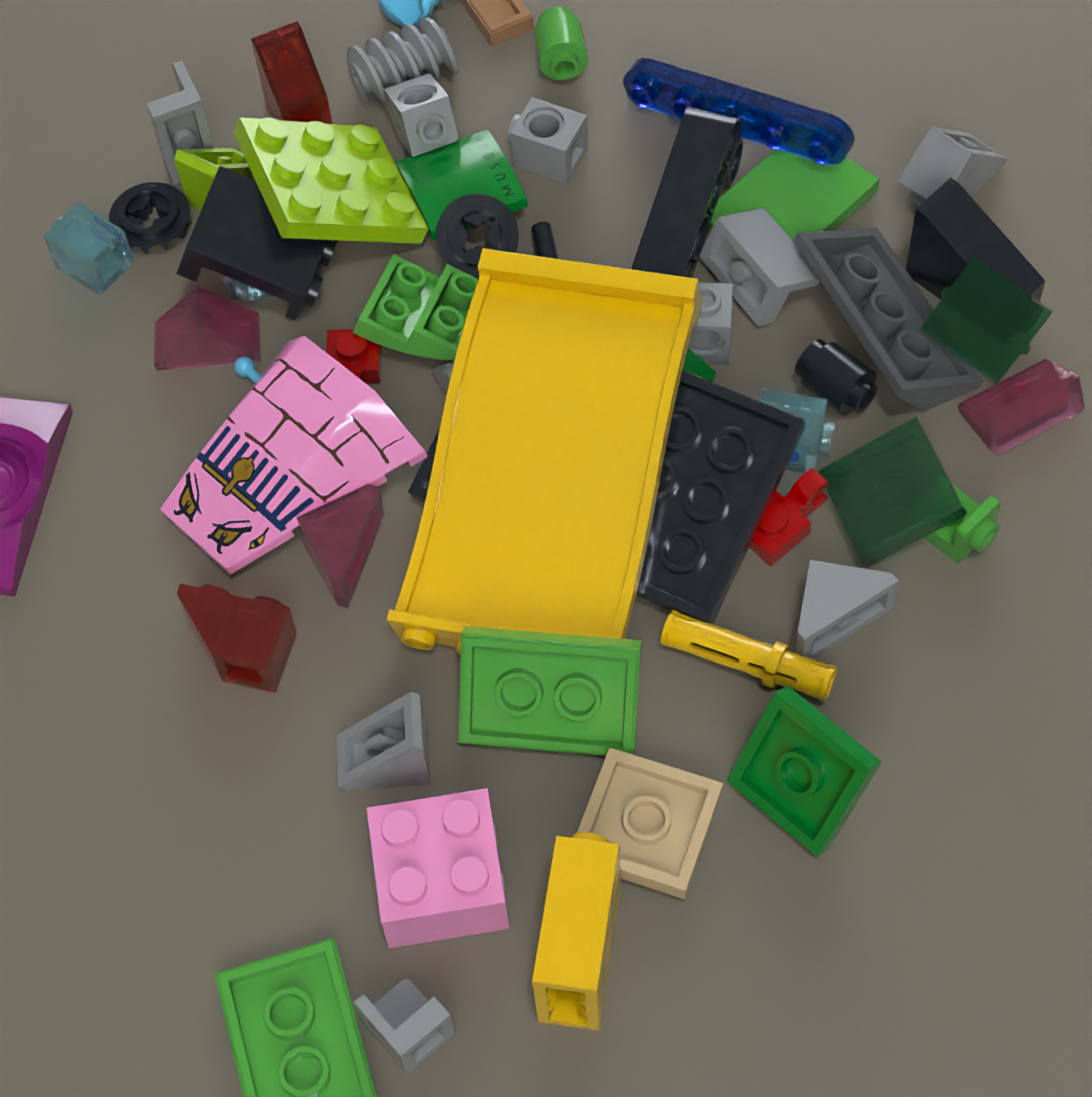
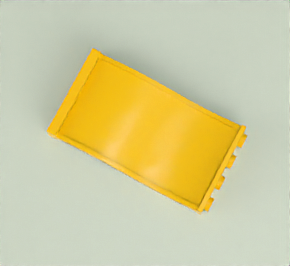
M482 248L478 264L479 280L467 313L453 365L419 530L395 609H389L387 622L396 635L401 638L400 641L409 647L420 650H433L435 644L455 647V651L460 655L461 634L464 626L626 639L647 550L677 391L695 323H698L702 307L699 281L696 278Z

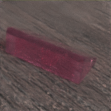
M1044 359L961 402L958 405V410L987 448L994 454L1001 455L1082 412L1085 404L1079 376L1048 359Z

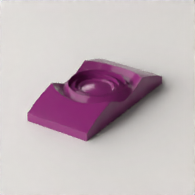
M0 397V595L16 596L72 417L73 410L70 404Z

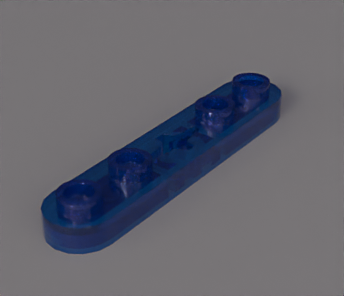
M651 58L637 59L623 77V85L627 96L635 105L641 108H649L681 120L689 106L737 118L740 120L742 137L744 139L766 145L774 150H782L810 159L818 164H840L854 146L855 137L852 129L840 117L831 113Z

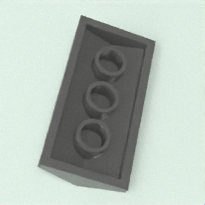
M877 228L797 233L793 241L899 399L923 411H927L979 388L983 382Z

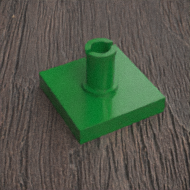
M786 686L773 695L726 781L818 857L831 847L882 761L793 689Z

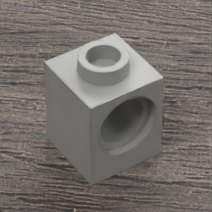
M430 73L383 89L395 134L412 157L459 141L449 96Z
M531 97L522 114H516L508 127L507 142L511 144L513 166L568 184L588 150L587 115Z
M699 283L702 307L698 323L694 324L688 348L706 364L729 365L733 284Z

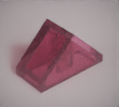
M195 287L155 321L154 366L156 371L234 364L240 357H249L253 362H261L259 313L201 287Z
M367 484L296 517L304 546L337 606L349 608L385 516L379 486Z

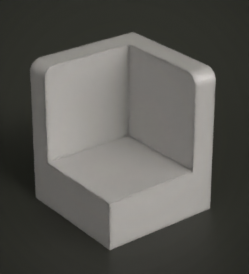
M409 979L401 980L374 1004L364 994L353 1002L362 1024L407 1075L455 1035L450 1013L435 996L428 1001Z

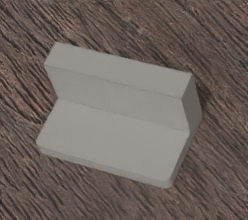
M182 60L172 64L180 92L146 104L164 165L172 184L181 182L174 160L177 149L214 148L202 100Z
M762 208L717 217L699 256L721 283L733 284L732 296L758 327L774 323L789 292L817 286L820 282L797 245L771 215Z

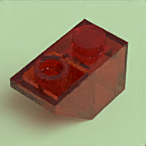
M298 21L251 38L266 107L271 117L284 121H319L325 124H333L326 91Z
M180 583L177 596L187 621L220 679L224 682L276 693L297 636L290 608L284 606L278 600L266 596H257L254 599L232 595L225 589L215 585L205 584L199 588Z

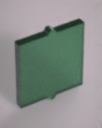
M974 256L952 287L945 286L941 291L943 299L920 329L998 384L1019 355L1029 353L1031 349L1029 342L1053 311L981 259Z

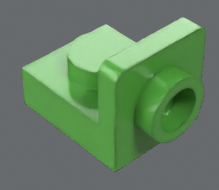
M944 478L908 513L906 525L959 564L973 549L979 553L982 552L996 537L1000 529V525L996 523L1001 501L990 495L980 505Z

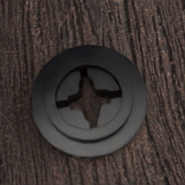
M148 182L129 188L114 201L109 212L110 227L118 234L125 248L130 249L136 246L145 254H147L151 247L158 245L167 250L169 241L173 238L184 239V228L192 223L190 206L186 196L176 187L161 182ZM153 207H155L159 218L154 219L150 227H145L143 221L148 220L150 214L153 213Z
M484 194L465 195L450 203L441 214L436 226L437 250L441 253L446 263L473 277H479L478 264L483 247L477 245L473 249L469 248L466 253L461 250L466 245L464 242L469 235L459 221L475 229L480 224L484 225L490 220L492 224L487 228L488 232L484 237L489 243L488 247L492 250L515 253L518 247L519 232L516 220L508 207L498 199Z

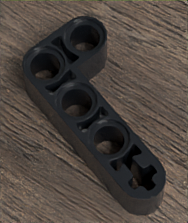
M690 106L686 109L634 258L632 270L693 277L723 184L731 185L739 169L743 152V137L739 119Z

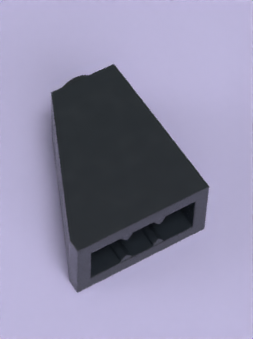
M950 177L916 208L906 271L913 281L1003 344L1018 330L1028 331L1036 323L1043 311V305L1040 304L1045 279L966 190Z

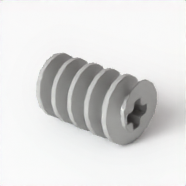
M430 17L420 19L418 29L412 24L402 26L401 38L394 31L384 33L383 45L377 39L372 38L366 40L365 52L357 45L348 47L347 66L352 85L366 108H369V92H373L379 101L383 103L386 101L383 89L387 85L394 86L403 83L407 77L410 80L422 76V71L426 70L436 81L440 80V64L444 63L452 74L458 73V64L453 47L445 31Z

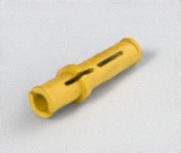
M672 610L668 615L661 634L660 642L663 646L682 650L714 663L748 673L762 679V685L773 689L777 684L783 687L789 686L793 690L818 698L823 702L826 701L832 690L837 673V666L789 651V645L777 641L774 645L694 619L675 610Z

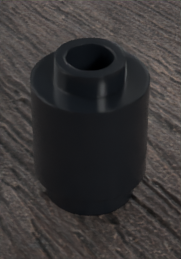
M822 339L814 341L804 350L796 363L795 374L801 378L802 386L842 416H847L854 411L856 413L864 411L876 396L877 386L874 385L876 372L835 342L827 344Z

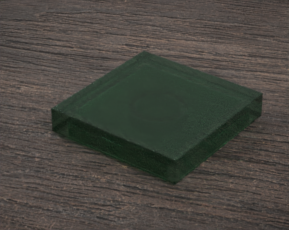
M917 417L908 420L818 471L828 481L826 489L861 562L867 568L968 514L922 423Z

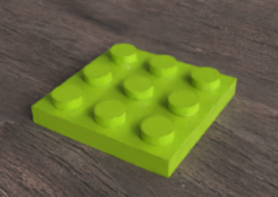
M239 117L234 130V136L282 238L422 244L429 228L376 127L362 124L352 126L325 124L319 121L297 122L274 118Z

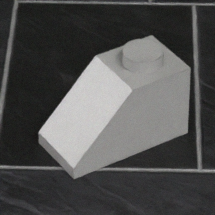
M930 126L898 181L912 190L909 198L918 205L922 204L950 177L957 181L972 197L1004 166L1008 158L967 132Z

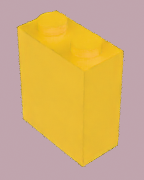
M581 832L574 834L572 838L556 836L532 978L539 1023L600 1031L621 894L619 844L610 843L605 837L598 834Z

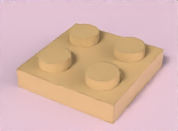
M609 747L577 833L598 834L605 837L610 843L619 844L621 879L686 899L723 793V783Z

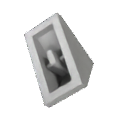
M810 560L795 653L814 659L892 610L899 583L897 578L890 572Z
M409 692L337 734L339 789L351 791L430 784L428 729L420 694Z

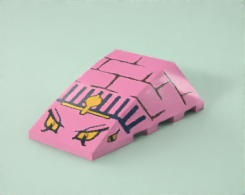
M306 336L289 340L284 344L253 387L190 465L160 508V511L231 575L295 537L293 529L313 517L319 521L338 511L336 504L362 488L367 493L387 482L385 477L387 473L406 462L412 467L428 456L422 446L375 390Z

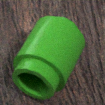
M552 7L541 13L534 27V37L542 73L554 80H567L578 76L588 64L581 21L570 9L565 7Z

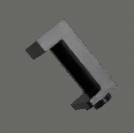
M219 166L176 274L196 282L202 267L289 302L290 305L285 317L295 321L303 304L312 308L323 282V278L315 275L318 264L328 266L338 240L282 238L256 181Z

